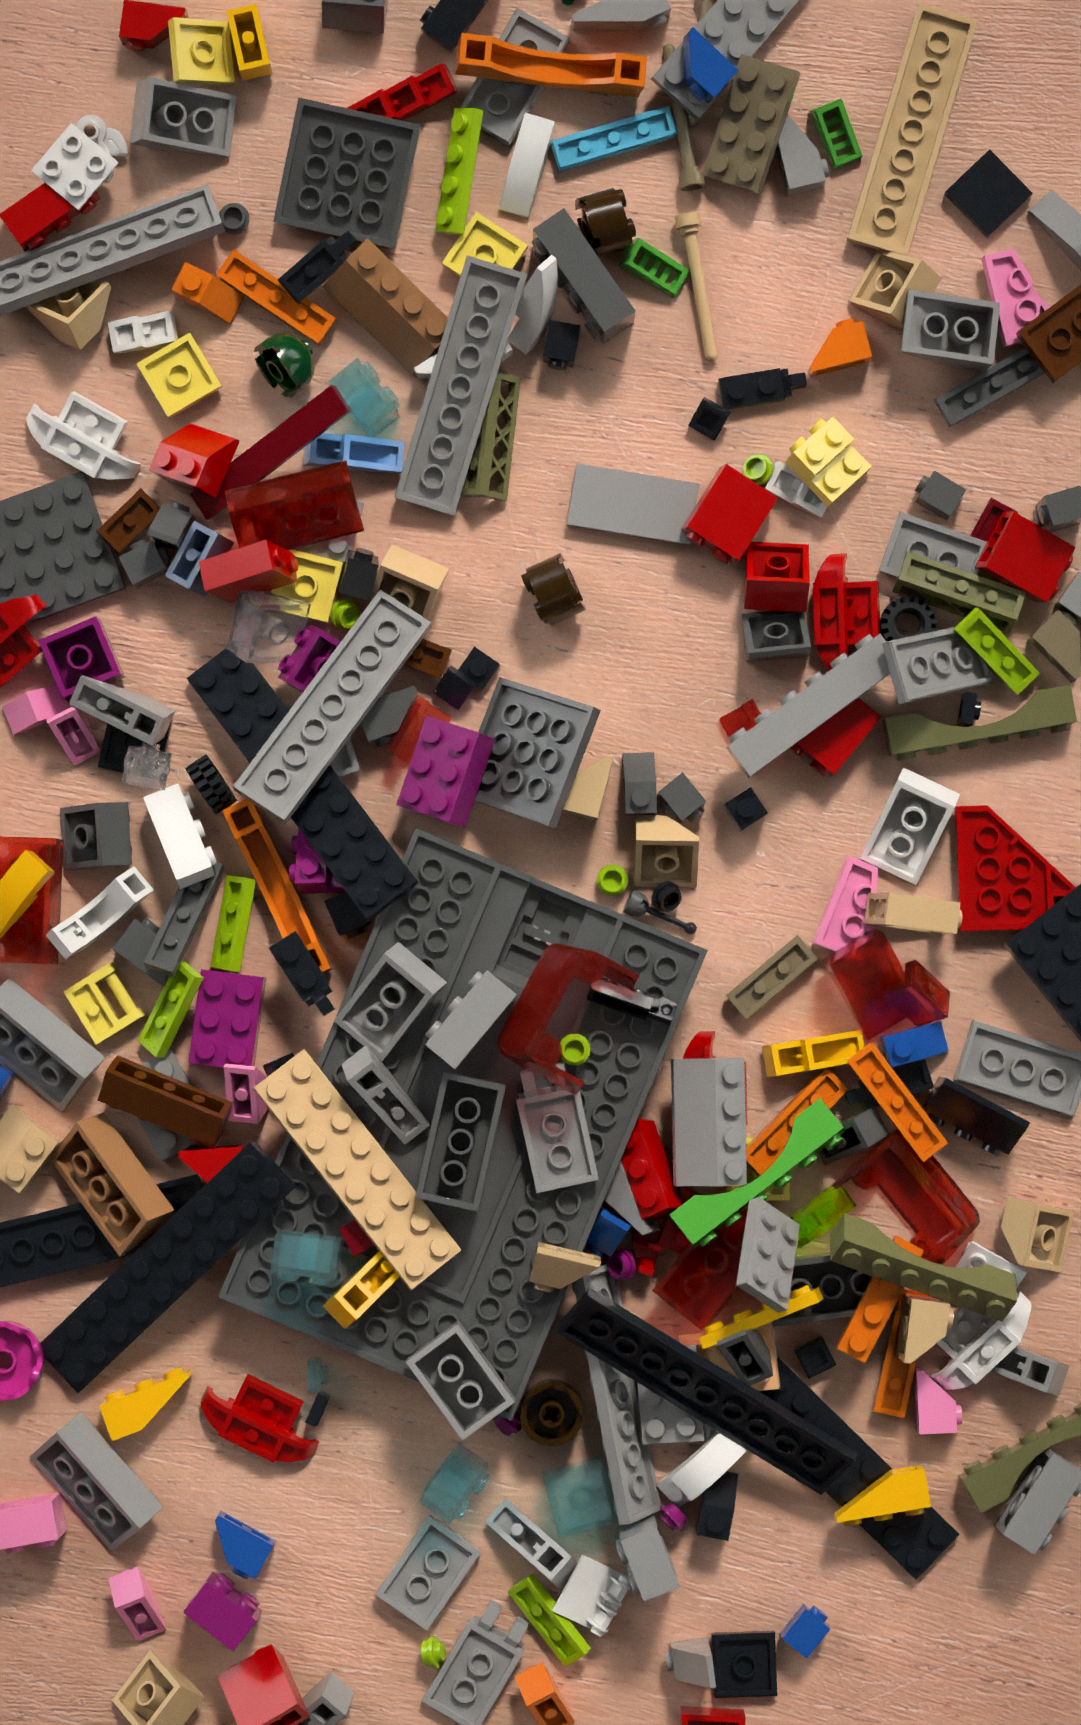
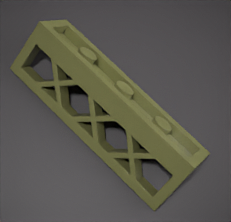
M500 372L497 373L460 496L468 498L486 497L498 501H507L521 378ZM501 382L510 384L509 394L505 400L500 393ZM501 412L505 418V427L502 430L497 425V415ZM497 443L502 449L501 459L498 461L493 455L494 446ZM493 474L498 479L497 492L489 490L490 477Z
M907 552L900 574L892 592L902 596L919 597V600L926 601L931 606L966 617L977 607L998 629L1009 633L1018 620L1026 595L1024 591L911 552Z

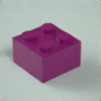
M97 616L38 640L60 694L66 701L71 700L82 675L108 684L125 677L103 623Z
M212 1572L189 1601L183 1613L234 1652L257 1622L262 1610L258 1607L260 1603L256 1598L247 1592L242 1595L233 1588L235 1583L223 1573L217 1575Z

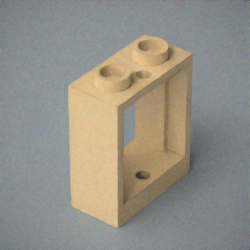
M868 893L864 924L928 933L957 934V928L961 926L963 915L960 910V902L895 893Z

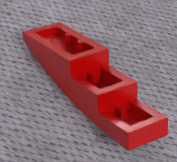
M440 63L417 77L410 76L387 90L380 89L347 108L403 121L459 91L447 65Z

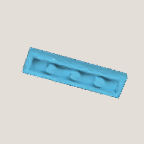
M668 105L551 140L550 144L560 173L678 137Z

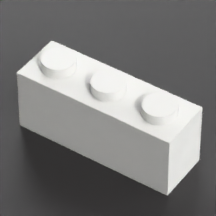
M175 784L143 797L179 888L182 889L215 876L212 865L217 864L211 846L204 848L201 838L206 836L200 819L194 821L192 819L190 810L195 809L189 792L182 793L179 784Z

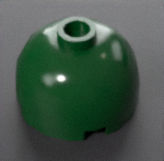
M281 333L267 338L254 348V352H259V356L255 358L261 374L273 388L278 383L285 390L281 393L285 397L292 398L311 382L314 375L313 350L305 340H300L290 334Z

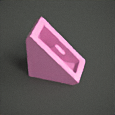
M57 684L28 691L2 706L14 736L47 723V719L70 708L68 701L62 698Z
M72 706L47 719L48 725L74 766L101 753V749L80 709Z

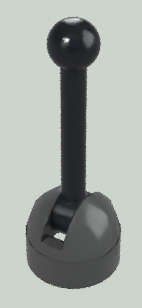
M632 889L623 909L624 913L638 917L647 912L683 928L687 934H694L697 927L693 922L685 923L649 907L647 897L641 892Z

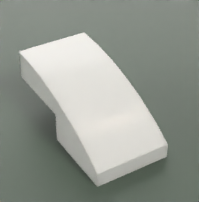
M170 310L145 317L132 316L108 322L112 350L115 354L166 346L178 340L174 312Z
M780 461L775 462L773 475L764 484L763 488L777 498L822 518L827 506L787 465Z

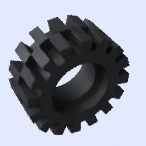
M909 596L897 598L886 607L881 615L880 633L886 642L905 638L896 628L898 617L905 613L913 614L918 618L920 629L916 635L937 631L936 625L938 623L937 618L935 619L934 609L928 606V602H923L916 596L914 598Z
M206 754L185 768L196 788L216 815L237 801L230 787Z

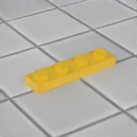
M806 1285L791 1292L793 1298L789 1299L788 1310L776 1312L763 1303V1310L752 1314L751 1309H747L733 1315L735 1321L723 1325L721 1320L704 1327L706 1333L698 1337L702 1349L716 1345L717 1341L743 1330L755 1329L814 1305L824 1299L819 1287L810 1290L809 1286Z

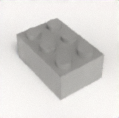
M488 970L484 974L478 971L466 985L470 989L463 999L457 996L445 1010L450 1014L443 1023L436 1021L425 1034L429 1038L425 1045L454 1069L460 1065L517 996L515 992Z
M459 1320L406 1360L409 1368L462 1441L515 1403L514 1395Z
M1046 1449L1036 1457L994 1525L1002 1535L1032 1554L1036 1555L1039 1549L1043 1551L1051 1540L1052 1534L1049 1532L1056 1522L1060 1524L1069 1510V1507L1066 1505L1072 1495L1076 1497L1081 1492V1469L1052 1449Z
M654 1513L631 1524L618 1526L620 1535L615 1536L617 1551L622 1564L629 1563L626 1566L629 1576L628 1580L634 1595L640 1593L644 1602L678 1589L677 1574Z

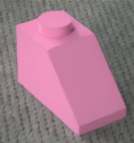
M225 1064L226 1100L233 1102L228 1121L259 1124L268 1108L253 1088L267 1077L254 1066Z
M915 1367L913 1377L916 1431L919 1435L957 1433V1425L962 1424L961 1405H956V1401L920 1367Z
M139 1567L123 1571L109 1578L115 1609L137 1642L166 1630L150 1585Z

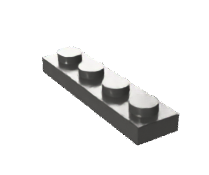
M1024 348L937 397L934 401L950 428L1042 376L1045 372L1027 348Z
M217 862V864L212 865L215 876L182 889L178 888L145 958L144 965L146 968L175 977L224 871L223 864Z

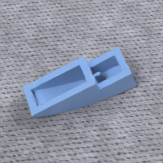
M323 433L304 447L303 465L364 472L402 473L405 442L351 434L335 435Z

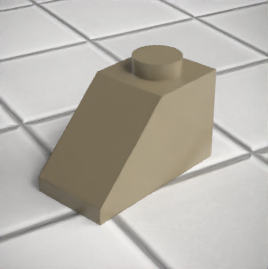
M1057 610L1027 640L1073 683L1081 676L1080 631L1076 628L1078 625L1077 621L1068 612L1064 611L1061 613Z

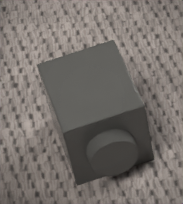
M934 471L930 477L924 475L917 485L915 492L919 493V496L915 502L947 521L966 489Z

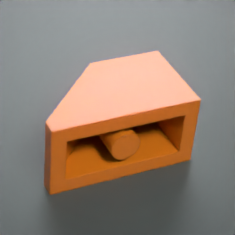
M187 262L184 263L171 289L176 298L231 324L244 299L242 294L215 276Z
M852 318L836 323V327L832 328L808 370L809 378L870 362L872 353L863 321L855 322Z
M543 1662L536 1666H531L515 1676L526 1706L539 1725H571L575 1723L563 1696Z

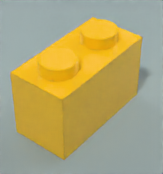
M257 4L226 10L242 80L272 75V67Z

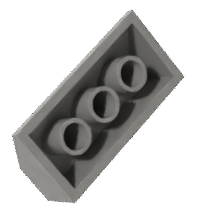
M9 977L0 986V1060L63 1112L95 1074L105 1057Z
M744 1058L671 1059L673 1186L747 1185Z
M81 1412L29 1456L111 1552L137 1532L163 1508L154 1493L145 1487L136 1476L134 1470L125 1464L116 1453L114 1447L106 1442L95 1429L94 1424Z

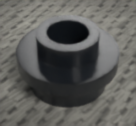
M671 881L659 884L652 894V905L659 911H673L681 902L682 896L679 887Z

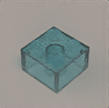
M357 358L328 382L329 385H335L352 410L349 414L368 437L375 438L400 418L398 407H400L399 400L388 386L382 388L379 385L381 382L378 378L379 375L371 364L367 361L363 365Z
M280 1229L275 1235L271 1272L278 1273L277 1278L282 1280L297 1281L299 1276L310 1277L309 1283L329 1285L331 1280L335 1281L339 1276L344 1238Z
M457 1442L422 1490L419 1502L448 1524L454 1518L460 1520L470 1506L471 1500L468 1499L473 1492L478 1495L489 1480V1474L487 1473L488 1463Z
M604 1455L543 1471V1479L559 1538L619 1522L614 1510L615 1500L611 1482L608 1478Z

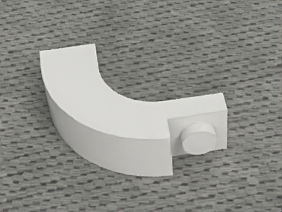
M133 866L115 878L85 907L51 929L46 936L62 956L67 959L76 952H81L108 932L146 899L154 889Z
M715 1430L710 1438L693 1455L663 1477L657 1484V1487L679 1508L687 1501H693L709 1488L747 1450Z

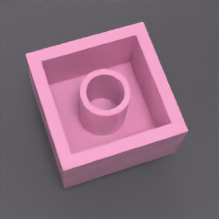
M60 1492L0 1503V1550L4 1549L5 1554L23 1551L24 1547L29 1544L36 1543V1548L53 1546L55 1541L60 1540V1537L67 1530Z

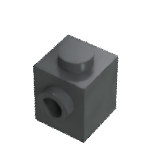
M145 539L129 546L130 551L119 557L135 588L166 574L168 571L166 564L171 562L162 545L157 547L152 540L146 542Z
M683 772L657 793L664 801L661 808L673 820L677 818L682 822L687 818L691 823L704 812L701 806L706 803V800Z

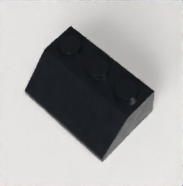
M940 1076L937 1078L934 1088H932L922 1107L928 1113V1117L933 1123L943 1127L945 1122L956 1128L954 1134L969 1142L972 1137L984 1142L981 1148L997 1157L1000 1152L1009 1155L1030 1124L1029 1121L950 1079Z

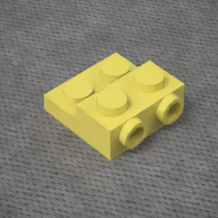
M834 417L827 422L820 419L809 430L812 434L809 439L806 440L803 436L800 437L789 448L792 454L785 462L827 507L835 502L872 467L850 445L854 438Z

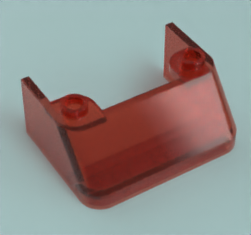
M560 943L549 945L542 953L497 1039L499 1053L504 1058L577 1095L584 1081L556 1067L562 1055V1047L554 1036L545 1032L573 977L584 983H595L605 976L628 989H632L640 975L595 951Z
M897 1129L855 1161L832 1184L835 1189H838L852 1179L853 1183L863 1190H871L877 1185L915 1232L914 1236L910 1239V1243L924 1250L921 1258L940 1265L944 1264L980 1223L979 1213L975 1206L937 1159L932 1155L922 1162Z

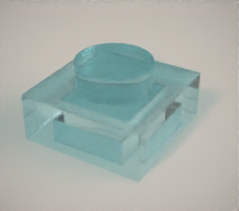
M322 1357L309 1358L307 1360L308 1393H320L322 1384H328V1366L322 1365Z

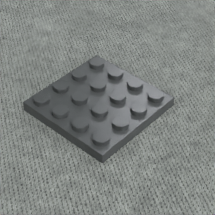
M298 98L273 222L340 237L349 231L357 241L364 242L368 238L375 245L396 249L421 125Z
M84 472L75 473L0 501V603L37 594L47 605V607L32 617L26 625L126 589L113 550L96 533L103 523Z
M499 677L479 729V733L492 737L495 741L475 801L556 829L601 710Z

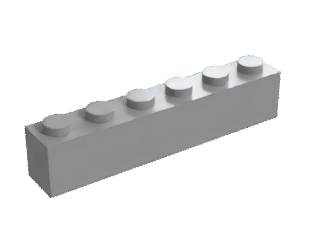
M870 634L855 644L858 650L848 657L845 652L830 663L833 669L825 675L818 671L804 682L807 688L797 694L795 690L791 691L779 700L782 706L772 713L768 708L754 719L757 725L749 731H746L743 727L728 738L731 744L726 749L748 778L890 674L882 643L886 641L881 634L875 638Z

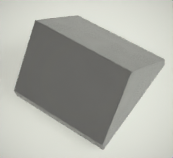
M767 611L741 614L746 662L805 657L811 653V643L804 612Z

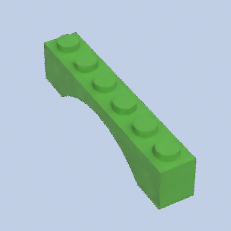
M819 1098L795 1117L792 1132L784 1150L775 1163L760 1177L746 1186L727 1193L694 1195L670 1214L671 1219L694 1249L699 1245L702 1248L708 1246L718 1237L716 1235L718 1230L725 1225L727 1228H731L743 1218L740 1213L748 1208L750 1199L760 1197L765 1201L768 1198L766 1193L775 1186L779 1190L793 1179L790 1174L799 1167L805 1170L815 1163L818 1159L816 1154L826 1148L829 1151L843 1140L841 1135L844 1133V1127L821 1098Z

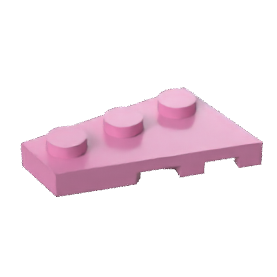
M1014 249L984 255L981 261L991 301L1000 303L998 330L1002 346L1006 348L1021 345L1023 343L1016 333L1049 307L1045 300H1041L1032 285L1033 280Z
M846 856L812 943L865 965H872L871 942L874 935V926L864 924L868 893H876L878 867L854 857Z

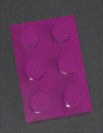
M426 716L396 805L466 828L495 739L482 733Z
M201 969L200 975L204 978L198 989L189 1063L224 1068L225 1064L255 1067L266 977Z

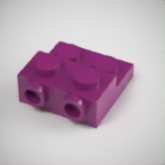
M309 625L307 629L302 628L297 633L294 643L297 645L291 656L289 654L285 655L278 666V670L281 671L278 678L301 693L304 692L340 644L339 640L313 625Z
M298 828V836H292L291 840L292 853L296 855V864H291L289 868L291 883L295 884L300 894L346 892Z

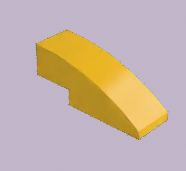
M25 850L0 880V939L38 897L36 895L37 892L55 873L33 851Z
M862 1030L762 1046L766 1075L767 1077L848 1064L846 1060L865 1046Z

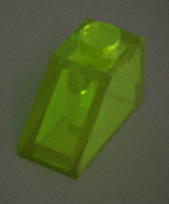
M839 1180L788 1216L800 1224L797 1240L800 1248L825 1234L840 1220L844 1213L848 1214L857 1206Z

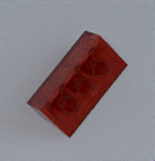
M346 460L225 490L228 513L239 548L268 540L286 550H291L364 531Z
M0 836V880L25 850L33 851L55 872L37 892L36 895L38 897L0 939V963L58 965L59 951L47 938L46 934L60 924L64 840Z
M748 1208L740 1213L743 1218L734 1226L727 1228L725 1225L716 1232L718 1237L708 1246L702 1248L699 1245L694 1249L691 1243H689L652 1290L701 1331L705 1332L704 1327L713 1323L739 1290L736 1283Z

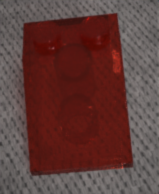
M874 928L822 959L823 964L867 1041L921 1009L899 959L882 931Z

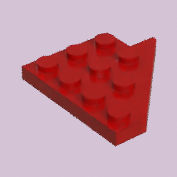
M988 805L955 806L958 902H960V910L963 915L959 932L1024 929L1054 905V897H1064L1076 888Z

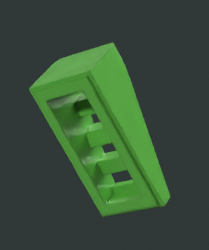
M842 98L809 110L833 169L863 157ZM835 111L836 117L824 121L823 115ZM840 122L842 128L828 133L827 127ZM845 134L847 140L835 145L832 144L831 139ZM847 146L851 147V152L837 157L835 151Z
M639 237L632 241L631 247L627 249L618 265L626 272L673 298L677 295L690 272L689 269ZM640 251L643 255L638 264H635L633 260ZM649 258H652L654 262L647 272L644 270V267ZM663 264L665 268L658 279L654 275L660 265ZM674 270L677 273L670 285H668L665 281L670 272Z

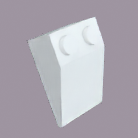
M903 767L860 859L917 885L956 806L960 794Z

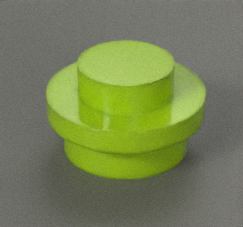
M763 454L750 456L743 465L744 476L758 485L767 483L774 472L772 461Z
M348 599L338 600L330 611L331 624L340 630L352 628L360 617L358 607L353 601Z
M618 865L603 867L597 876L599 889L609 896L621 894L628 884L627 873Z
M569 1034L559 1044V1055L569 1065H580L590 1055V1044L580 1034Z
M431 1636L428 1640L422 1641L421 1657L425 1666H431L433 1669L440 1668L441 1662L445 1661V1645L439 1641L437 1636Z

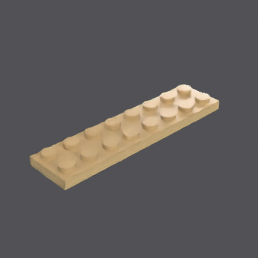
M918 3L847 241L879 251H892L908 255L978 20Z
M305 1049L253 1088L410 1291L461 1251L460 1247L424 1201L415 1198L416 1191Z

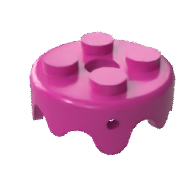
M0 1321V1352L6 1351L13 1357V1364L10 1368L3 1369L0 1367V1401H8L21 1397L37 1383L42 1374L44 1355L37 1336L29 1328L13 1321Z

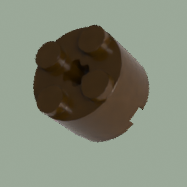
M610 188L575 200V210L581 209L583 216L577 219L579 230L599 258L629 249L632 244V237L636 236L633 220L626 217L624 207L627 206L622 189L615 190Z
M561 553L526 568L527 573L521 575L527 591L531 592L533 596L536 595L538 602L534 603V607L540 620H543L545 624L548 622L551 625L557 624L586 610L585 605L582 603L578 604V602L583 601V598L570 569H565L562 563L565 559Z
M545 1379L532 1385L526 1391L521 1401L520 1421L523 1430L531 1440L546 1446L556 1447L571 1441L577 1435L583 1421V1405L577 1391L561 1379ZM547 1406H551L553 1409L559 1408L556 1419H552L551 1416H544Z

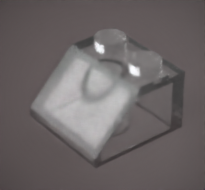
M239 590L226 649L246 663H280L285 655L289 654L291 656L297 646L294 643L295 637L302 628H306L311 604L268 591Z

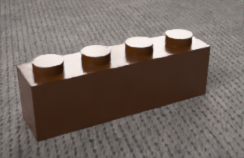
M118 1055L105 1072L97 1100L109 1105L111 1108L122 1110L143 1121H149L166 1128L170 1132L178 1133L195 1140L199 1144L212 1148L215 1147L225 1130L233 1104L231 1101Z

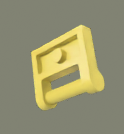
M113 962L63 991L96 1045L145 1016L141 1007H136L115 973L117 968ZM102 979L106 980L126 1013V1016L118 1019L97 985V982Z

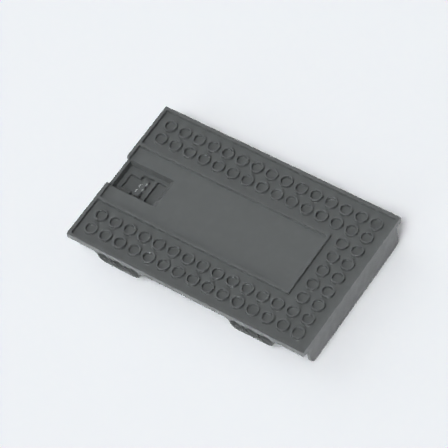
M415 828L402 860L419 883L379 913L336 1017L383 954L397 942L401 943L447 982L385 1060L381 1061L423 1114L430 1126L407 1144H404L349 1084L341 1064L364 1046L336 1022L331 1027L316 1064L415 1191H417L443 1071L505 1084L506 1089L479 1210L476 1212L423 1200L460 1247L461 1251L411 1291L399 1277L356 1321L344 1329L323 1305L379 1250L376 1246H373L353 1257L339 1228L355 1219L287 1133L275 1163L297 1186L243 1237L218 1297L418 1382L420 1381L406 1363L407 1358L459 1320L514 1395L515 1403L498 1414V1416L512 1421L568 1287L567 1285L562 1289L554 1288L553 1293L535 1289V1283L529 1282L538 1242L579 1252L583 1251L708 950ZM488 970L515 992L517 996L460 1065L454 1069L425 1045L429 1040L425 1034L436 1021L443 1023L450 1014L445 1010L457 996L463 999L470 989L466 985L478 971L484 974ZM593 978H608L615 981L620 987L629 990L632 988L640 989L654 999L665 997L676 1003V1011L670 1025L648 1017L646 1020L587 1000L586 996ZM569 1034H580L590 1044V1055L580 1065H569L559 1055V1044ZM564 1062L568 1082L574 1081L575 1086H579L599 1180L536 1193L516 1099L519 1098L518 1093L524 1092L520 1071L532 1068L537 1089L555 1085L551 1064Z

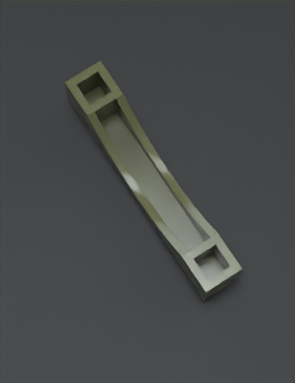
M1064 685L1035 692L1027 703L1012 715L983 726L959 727L945 725L930 720L917 712L886 717L882 722L889 757L897 756V760L902 761L916 758L915 752L927 750L928 755L947 752L946 747L958 745L959 750L978 747L977 741L989 739L990 744L1007 742L1008 735L1020 733V739L1039 736L1038 730L1050 728L1051 733L1070 730L1069 724L1077 722L1071 686Z
M846 1213L842 1215L830 1233V1261L999 1321L1005 1319L1017 1302L1016 1276L1008 1271L988 1264L973 1268H957L930 1262L896 1244L873 1223Z
M1081 1403L1073 1408L1075 1412L1064 1418L1063 1415H1058L1046 1423L1047 1428L1037 1433L1035 1430H1031L1018 1438L1020 1442L1010 1448L1008 1445L1001 1446L991 1453L992 1458L983 1463L980 1460L974 1461L963 1468L964 1473L959 1475L980 1513L1009 1498L1017 1479L1037 1455L1054 1444L1068 1438L1081 1436Z

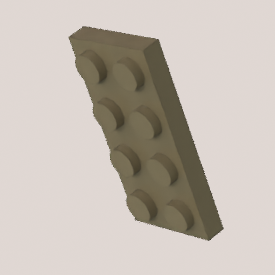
M741 54L737 65L739 71L733 77L703 169V176L761 194L801 73Z

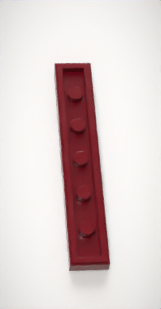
M330 385L230 463L216 498L196 491L190 493V496L206 520L212 519L352 410L335 385Z

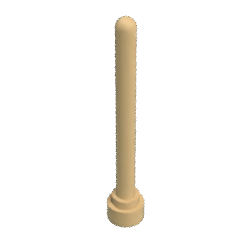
M688 212L677 215L674 218L676 229L680 230L681 236H684L705 358L707 361L713 362L717 359V350L696 235L699 232L698 227L701 226L699 212Z

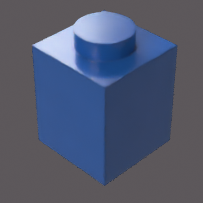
M803 1603L780 1632V1635L785 1642L807 1659L830 1630L829 1624L826 1622L828 1616L815 1605L810 1609Z

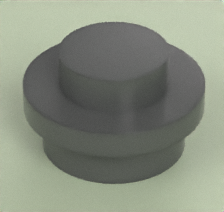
M227 204L219 212L226 233L237 235L247 229L250 217L246 208L241 204Z

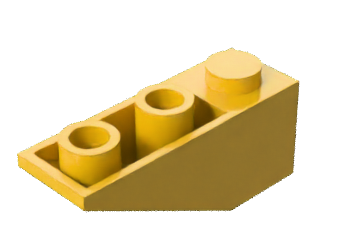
M182 1367L164 1373L165 1379L154 1383L153 1379L149 1378L134 1384L136 1388L134 1391L124 1394L123 1389L105 1395L106 1401L102 1402L99 1407L111 1440L114 1441L141 1431L193 1374L192 1370L183 1372Z
M916 1465L889 1470L834 1513L836 1522H843V1526H854L861 1524V1519L874 1517V1521H883L893 1518L892 1513L905 1511L907 1516L924 1513V1508L931 1507L924 1467Z

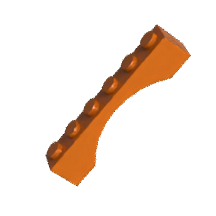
M461 33L457 45L455 74L639 98L645 86L647 56L624 53H555L517 46L492 36Z
M246 799L222 810L233 836L267 902L282 939L296 931L322 972L325 973L333 969L300 897L290 881L286 867L256 804Z

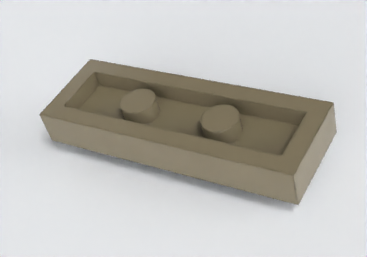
M796 935L730 991L726 997L747 1020L818 958L802 939Z

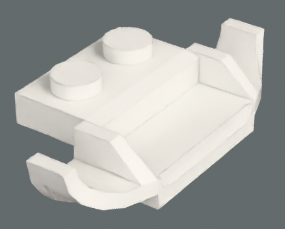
M75 391L70 393L59 417L50 416L42 411L38 405L33 404L26 418L28 428L35 440L41 445L40 448L93 478L108 480L135 478L141 466L139 462L119 455L120 452L115 449L128 421Z
M1019 1292L1016 1304L1003 1321L958 1307L954 1311L952 1328H947L946 1336L937 1343L951 1358L948 1359V1364L942 1370L932 1374L930 1377L945 1390H955L971 1384H977L1021 1342L1028 1325L1031 1302Z

